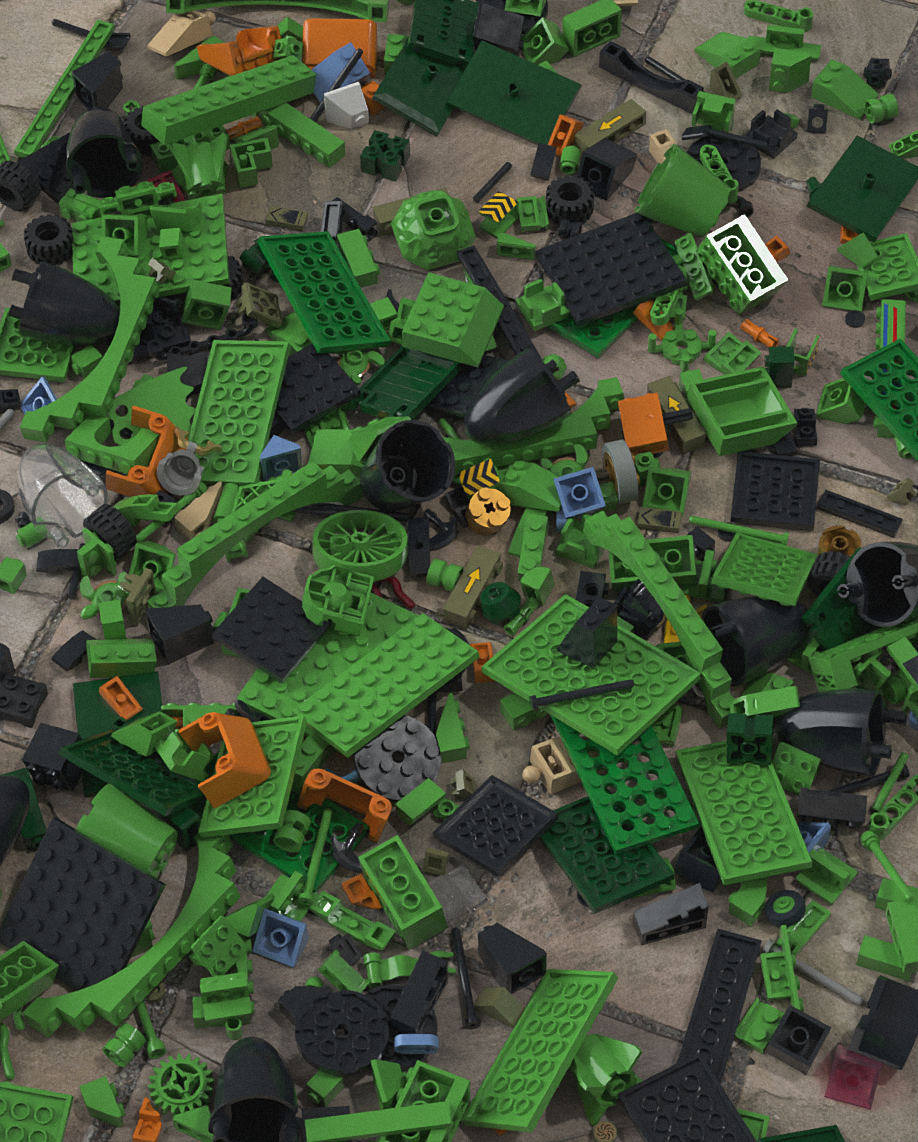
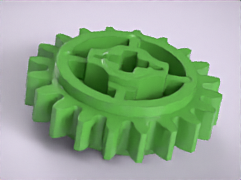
M178 1053L177 1060H174L172 1056H168L169 1063L161 1060V1069L153 1068L156 1076H149L150 1083L152 1084L148 1085L149 1092H152L150 1094L151 1100L155 1101L156 1108L162 1107L163 1114L171 1110L172 1117H174L177 1112L184 1113L193 1110L195 1107H202L201 1102H210L207 1095H213L212 1086H214V1080L211 1078L212 1071L207 1070L206 1062L200 1065L199 1057L192 1061L190 1054L185 1059H182L181 1054ZM172 1075L171 1079L167 1082V1085L163 1087L167 1078ZM178 1080L183 1084L185 1090L182 1089V1086L180 1087ZM200 1084L197 1091L191 1096L193 1089L196 1088L195 1085Z

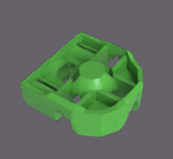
M335 565L318 569L308 577L305 586L302 607L306 617L318 626H322L323 620L328 621V619H332V622L336 623L334 630L360 636L374 576ZM344 574L343 577H347L346 585L341 582H333L335 575ZM352 598L359 600L357 610L351 608ZM331 607H336V608H335V611H339V613L334 612V611H330V610H326V609H327V608L331 609Z

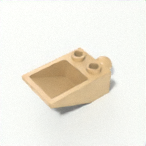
M190 11L185 12V14H174L147 45L148 49L167 57L196 43H203V41L212 36L210 26L216 21L215 14L211 11L204 13Z
M586 736L580 737L583 740L590 739ZM561 738L550 739L532 746L530 756L532 766H527L522 773L523 779L527 783H535L540 777L550 795L581 783ZM590 751L588 752V755L592 758H596L599 756V753L596 751ZM598 769L596 771L598 775L607 772L605 769Z

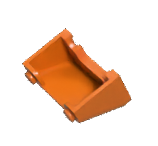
M311 18L305 20L302 37V63L312 70L333 52L351 42L356 50L358 48L363 50L361 59L368 68L371 78H376L378 54L377 24L368 19Z
M270 26L241 30L236 35V44L235 41L201 44L197 46L198 55L203 62L229 76L277 61V59L272 57L275 40L281 39L279 27Z
M318 768L310 771L304 782L297 807L307 811L308 807L312 804L322 806L325 798L366 815L363 823L370 826L368 839L378 843L392 813L393 807L391 802L381 795Z

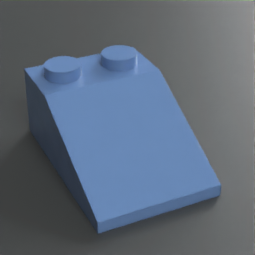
M351 42L333 52L312 69L317 74L314 94L319 103L324 98V93L329 91L355 53L356 49ZM361 57L340 88L359 82L360 86L371 80L370 72Z

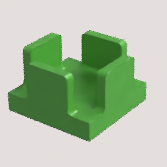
M699 91L692 113V126L695 127L697 123L711 125L712 130L722 131V129H725V132L729 133V131H732L734 124L736 99Z
M542 279L525 285L524 295L515 299V305L534 331L569 317V311L565 306V295L556 282L552 283V287L551 285L544 287Z
M584 513L582 522L572 518L568 519L561 531V541L556 549V555L594 569L605 549L600 546L594 548L583 533L585 519L590 517V515Z
M179 729L171 732L166 741H157L154 747L170 771L202 782L207 780L209 774L206 771V767L214 757L207 744L202 743L197 751L188 750V744L179 734Z

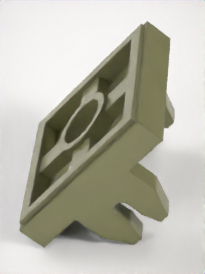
M245 282L242 285L243 295L235 305L239 308L237 314L242 315L247 312V316L260 320L267 326L272 325L280 328L283 322L277 295ZM260 300H262L263 302H265V304L267 305V307H265V306L261 303ZM254 304H257L261 311L256 310Z
M145 568L141 576L125 574L124 579L130 583L120 582V587L125 592L130 593L124 608L128 611L130 624L135 626L139 625L145 615V610L148 609L147 600L157 594L153 572L148 568Z

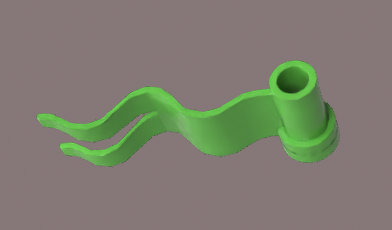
M431 952V954L439 958L454 957L453 952ZM379 953L364 955L363 964L364 968L367 969V976L370 981L369 988L382 986V981H389L398 977H410L418 958L397 955L381 960ZM448 967V973L455 974L456 969Z

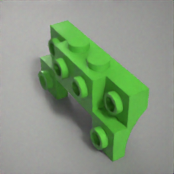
M143 181L134 187L124 186L119 188L118 191H115L116 198L106 197L101 202H98L101 216L115 211L130 215L149 210L150 206L159 205L158 201L169 197L176 199L177 193L174 183L165 182L154 188L153 182Z

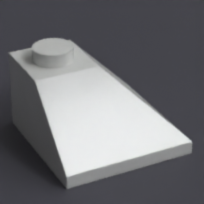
M359 82L324 93L327 123L350 129L369 123L368 108Z

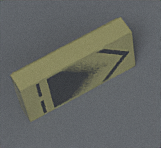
M271 206L266 218V224L303 231L308 219V212Z
M640 507L638 528L679 533L682 512Z

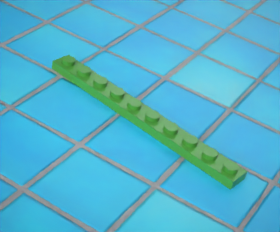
M101 20L96 21L15 148V156L24 158L40 149L75 93L72 71L98 57L115 30L114 24Z

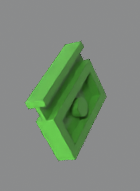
M545 195L542 198H536V196L517 198L519 202L521 232L540 230V228L548 230L549 222Z
M756 998L737 1027L734 1039L741 1040L743 1044L763 1054L785 1013L767 1003L760 1002V999Z

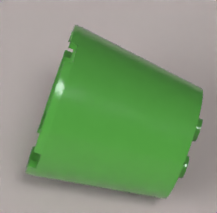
M672 144L664 153L666 159L662 164L658 163L646 182L637 201L640 203V207L636 206L635 212L702 238L718 222L719 214L728 203L727 198L730 193V187L678 145Z
M107 784L92 800L91 805L94 807L88 816L83 814L76 830L158 879L160 874H163L167 869L168 860L176 847L178 832L132 797L113 785Z

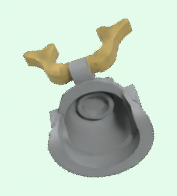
M175 427L173 432L178 437V445L186 450H179L173 454L168 452L167 456L158 464L157 477L160 484L167 491L183 496L193 493L199 487L205 467L200 466V460L196 457L195 453L207 455L211 452H221L222 446L214 444L212 441H208L206 447L199 446L191 441L189 442L185 439L188 438L189 432Z

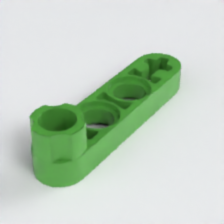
M748 0L744 4V14L747 17L783 27L805 29L804 32L812 29L814 13L808 7L794 11L758 0ZM766 12H773L774 14H773V15H767V14H765V13H766ZM788 16L792 19L785 20L783 17Z
M702 146L700 149V160L703 166L719 179L723 178L724 183L730 187V193L727 198L728 204L736 202L738 199V181L732 179L715 146ZM718 165L720 168L715 170L711 166Z
M678 266L687 279L686 269ZM688 286L656 298L650 311L651 321L654 325L661 326L669 321L681 292L686 290ZM663 301H670L668 304H661Z
M918 775L913 776L878 813L875 812L871 815L868 831H874L880 840L886 838L918 804V789L916 793L913 792L916 784L918 785ZM908 796L912 802L904 804L900 801V798ZM890 810L896 811L898 817L890 818L886 812Z

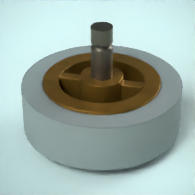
M624 440L603 444L602 461L604 472L596 473L597 480L613 481L618 498L617 504L637 500L640 479L634 465L636 461L633 452L630 453Z

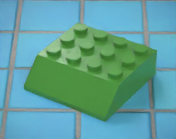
M428 272L402 330V347L479 367L504 305L485 287Z
M764 366L690 382L687 401L696 413L701 426L704 427L705 433L719 456L775 444L797 426V421Z

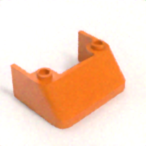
M133 405L131 425L149 429L161 436L149 467L136 465L129 470L127 476L107 470L106 489L129 497L147 494L155 495L159 490L169 495L170 492L158 480V464L167 456L168 452L173 454L176 451L186 449L178 445V437L173 432L176 426L165 415Z
M211 712L178 730L192 751H197L202 743L207 744L209 747L221 739L225 742L228 754L222 756L217 761L215 766L217 774L198 784L199 789L214 809L264 782L270 776V766L255 728L248 718Z

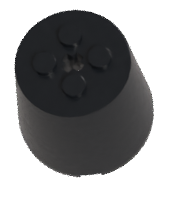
M406 420L394 424L384 432L361 468L360 486L364 496L376 508L392 512L437 498L448 489L454 478L455 457L451 445L439 434L440 431L428 423L418 420Z

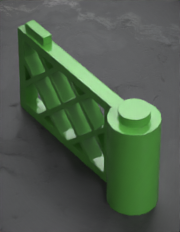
M286 478L242 486L234 483L224 484L213 516L214 524L255 497H258L263 490L272 488ZM253 491L245 499H243L245 492Z

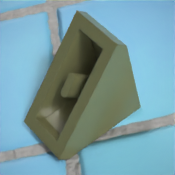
M727 62L711 70L710 90L713 93L733 99L743 95Z
M505 987L484 988L474 1004L476 1010L513 1029L525 1010Z

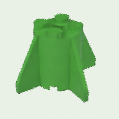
M222 133L210 143L201 142V145L195 146V143L188 146L176 142L170 143V149L179 164L171 170L176 182L188 194L190 200L226 193L224 184L228 170L227 162L224 161L227 145L226 134Z
M590 1034L585 1037L568 1068L574 1074L587 1119L593 1126L600 1121L608 1107L617 1104L615 1100L618 1099V1093L643 1081L632 1070L643 1051L637 1045L600 1034Z

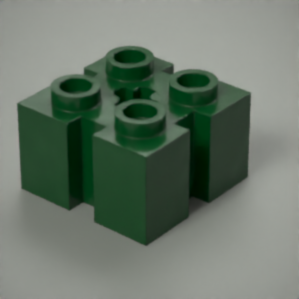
M374 130L369 139V146H365L360 155L361 172L374 176L376 173H380L382 178L396 182L402 172V165L405 166L410 157V140L398 136L392 139L389 138V134Z
M729 713L727 725V763L744 764L745 760H752L755 765H771L773 715L755 714V718H747L746 714Z

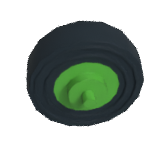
M794 890L779 891L772 895L765 904L767 919L772 925L777 927L782 925L788 927L796 924L804 917L806 912L804 899Z

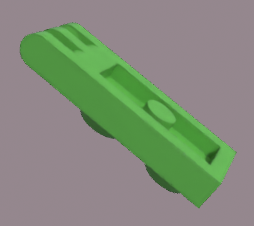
M814 900L806 907L804 917L787 929V932H791L792 935L790 950L794 947L791 954H795V957L831 917V912ZM780 938L776 942L778 947H781Z

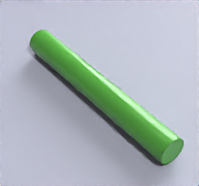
M901 752L871 808L874 812L878 813L884 805L909 758L907 753Z

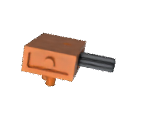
M658 392L618 401L625 442L630 453L633 452L634 456L649 451L652 454L670 451L665 425L693 419L691 408L662 414Z

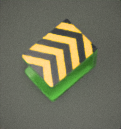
M498 191L479 210V214L486 217L479 225V229L498 239L499 232L505 233L519 219V202Z
M797 328L794 329L786 347L795 348ZM819 335L816 336L807 357L794 353V361L799 362L801 366H794L793 373L807 376L818 352Z
M491 459L458 473L469 500L477 491L484 487L500 491L499 483L502 479Z

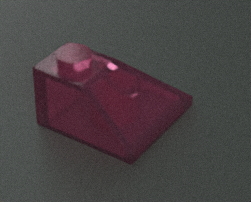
M838 1044L825 1097L871 1110L882 1064Z

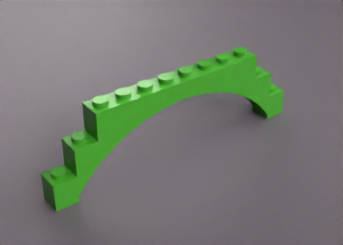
M166 0V13L178 14L206 8L235 5H291L339 11L374 22H387L389 17V0Z
M102 236L95 251L99 263L105 264L119 286L120 316L113 341L99 364L75 388L46 406L32 412L26 411L20 425L24 439L47 443L50 435L54 432V426L75 430L79 423L83 421L84 414L106 418L108 411L113 407V399L120 390V382L126 376L128 363L133 359L135 346L139 344L142 329L144 330L146 327L147 317L152 313L154 300L159 296L160 292L154 277L143 276L144 268L141 265L140 259L128 257L129 251L123 239Z
M618 378L599 380L598 387L593 394L571 416L528 438L502 445H483L472 440L443 437L447 443L449 442L454 453V475H458L459 472L488 459L492 460L494 466L501 467L514 464L515 461L527 462L574 453L575 444L582 445L586 450L597 448L596 431L610 428V410L619 409L618 401L624 400V393Z
M314 461L310 462L178 547L179 564L162 574L164 590L147 600L148 609L183 606L203 577L227 552L245 537L271 520L289 511L315 503L338 502L350 506L363 497L360 480L350 470L340 475L332 466L322 470Z
M601 511L586 518L583 533L594 548L600 546L616 555L637 575L655 598L682 643L693 669L701 673L699 684L707 704L708 714L719 729L727 726L728 715L731 713L729 702L735 699L729 692L732 679L720 663L723 649L630 516L620 520L617 514L607 517L604 511Z
M197 833L193 837L199 849V863L191 895L174 924L151 949L128 967L95 985L56 997L42 999L38 996L22 1012L30 1027L48 1038L64 1021L81 1032H84L98 1016L118 1027L178 962L190 952L192 944L241 897L234 882L229 880L237 872L231 858L226 855L233 847L229 836L221 835L202 838Z

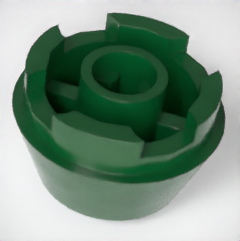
M259 238L254 240L255 244L248 250L245 249L239 259L244 269L256 275H261L272 268L258 245L257 241Z
M504 582L492 583L481 593L482 614L492 624L500 625L499 621H504L508 618L512 621L521 611V596L519 592Z

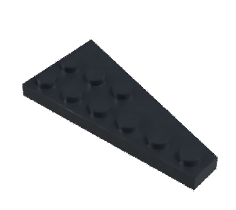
M70 132L17 161L32 172L40 183L41 190L56 203L62 199L73 185L68 177L66 168L67 143Z

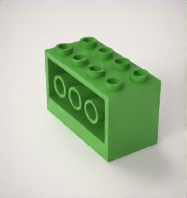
M745 215L707 235L696 250L698 258L704 262L708 268L709 275L716 280L720 291L726 295L730 301L731 308L738 315L777 294L788 281Z
M398 835L358 857L367 883L408 950L448 928L441 904Z
M417 1060L414 1068L410 1067L408 1070L405 1087H401L396 1097L398 1102L395 1108L449 1101L452 1127L377 1136V1142H452L462 1121L461 1119L471 1101L470 1080Z

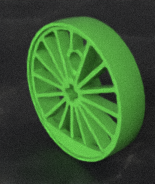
M350 510L331 515L318 524L313 533L312 553L314 561L320 569L335 565L374 576V582L394 575L404 566L408 554V538L404 527L397 520L386 514L370 510ZM350 528L352 531V535H350L344 529ZM356 528H364V531L357 532ZM369 529H375L371 535H368ZM340 573V575H335L334 577L339 580L347 581V577H343L344 574Z

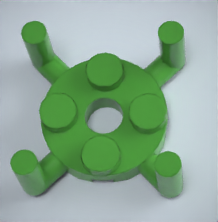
M676 309L675 330L665 333L662 345H656V334H649L648 351L650 353H662L664 358L670 359L675 365H680L682 373L688 371L689 364L693 363L697 357L699 358L701 350H711L715 346L716 331L710 330L708 332V342H701L694 330H683V310ZM683 345L686 349H678L677 346Z

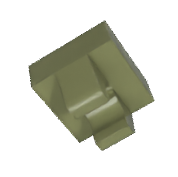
M154 258L148 263L151 266L148 276L156 278L155 280L159 284H163L167 278L172 279L176 274L165 263Z
M910 478L899 482L887 497L892 502L897 501L903 506L909 504L910 501L906 495L910 499L916 496V492L912 487L914 482Z
M462 769L455 772L456 777L450 781L453 787H457L456 790L451 791V795L455 798L467 799L475 792V778Z
M427 847L423 871L444 876L447 871L449 852Z

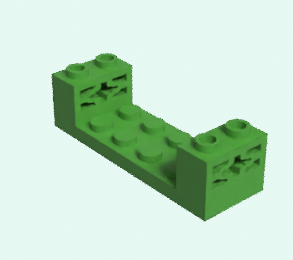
M918 617L902 624L879 628L809 657L818 691L850 689L858 685L851 662L860 660L861 655L866 653L867 655L880 651V647H888L905 636L918 652Z

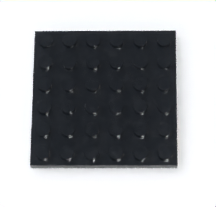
M638 213L543 247L535 252L536 258L550 282H556L564 293L565 306L577 327L688 286L686 277L648 219Z
M52 818L0 927V942L12 949L22 941H25L59 965L56 978L77 991L82 990L126 968L166 884L60 819Z

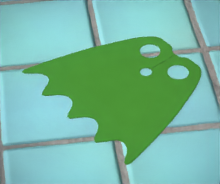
M182 367L148 380L113 400V407L108 411L109 418L114 421L112 434L117 444L124 445L128 443L142 429L131 425L133 405L140 408L145 407L146 410L165 415L176 427L183 431H188L190 435L192 427L190 419L195 415L196 408L187 405L185 399L194 388L182 384L180 381V376L186 371L187 367ZM125 405L128 408L127 415L123 417L118 416L115 412L116 407ZM123 428H130L132 430L133 436L130 439L121 438L120 431Z

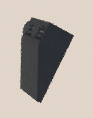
M701 826L681 851L674 868V873L695 884L700 883L702 889L714 893L722 880Z

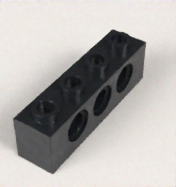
M581 571L575 600L590 607L598 597L603 598L604 595H608L609 583L606 582V574Z

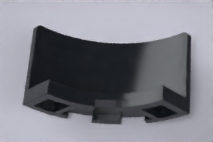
M880 975L876 980L866 1006L870 1011L868 1015H862L855 1028L848 1050L902 1070L918 1036V990Z

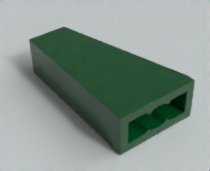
M27 768L2 774L0 776L18 777L28 786L30 807L25 825L19 837L28 850L38 849L47 830Z
M136 800L178 832L176 842L186 852L197 845L193 837L199 831L201 820L200 816L189 807L164 816Z

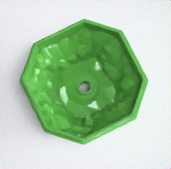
M440 190L422 192L410 199L404 200L391 222L402 257L425 270L459 262L457 251L471 247L476 239L469 213L464 203L460 199L454 198Z

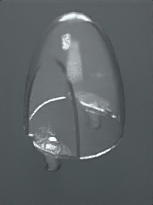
M37 444L28 448L21 456L17 468V485L24 509L35 529L42 536L53 540L58 548L63 549L69 544V539L66 536L76 538L83 535V520L101 505L108 503L106 486L86 464L55 445Z

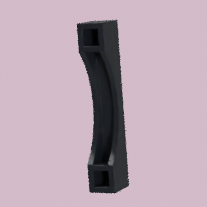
M609 41L600 51L599 68L691 114L693 113L698 92H703L704 87L688 79L671 80L661 77L641 65L626 48L612 41Z

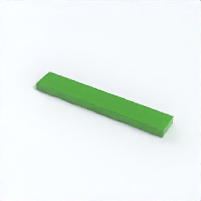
M449 1101L308 1119L305 1120L307 1142H340L452 1127Z

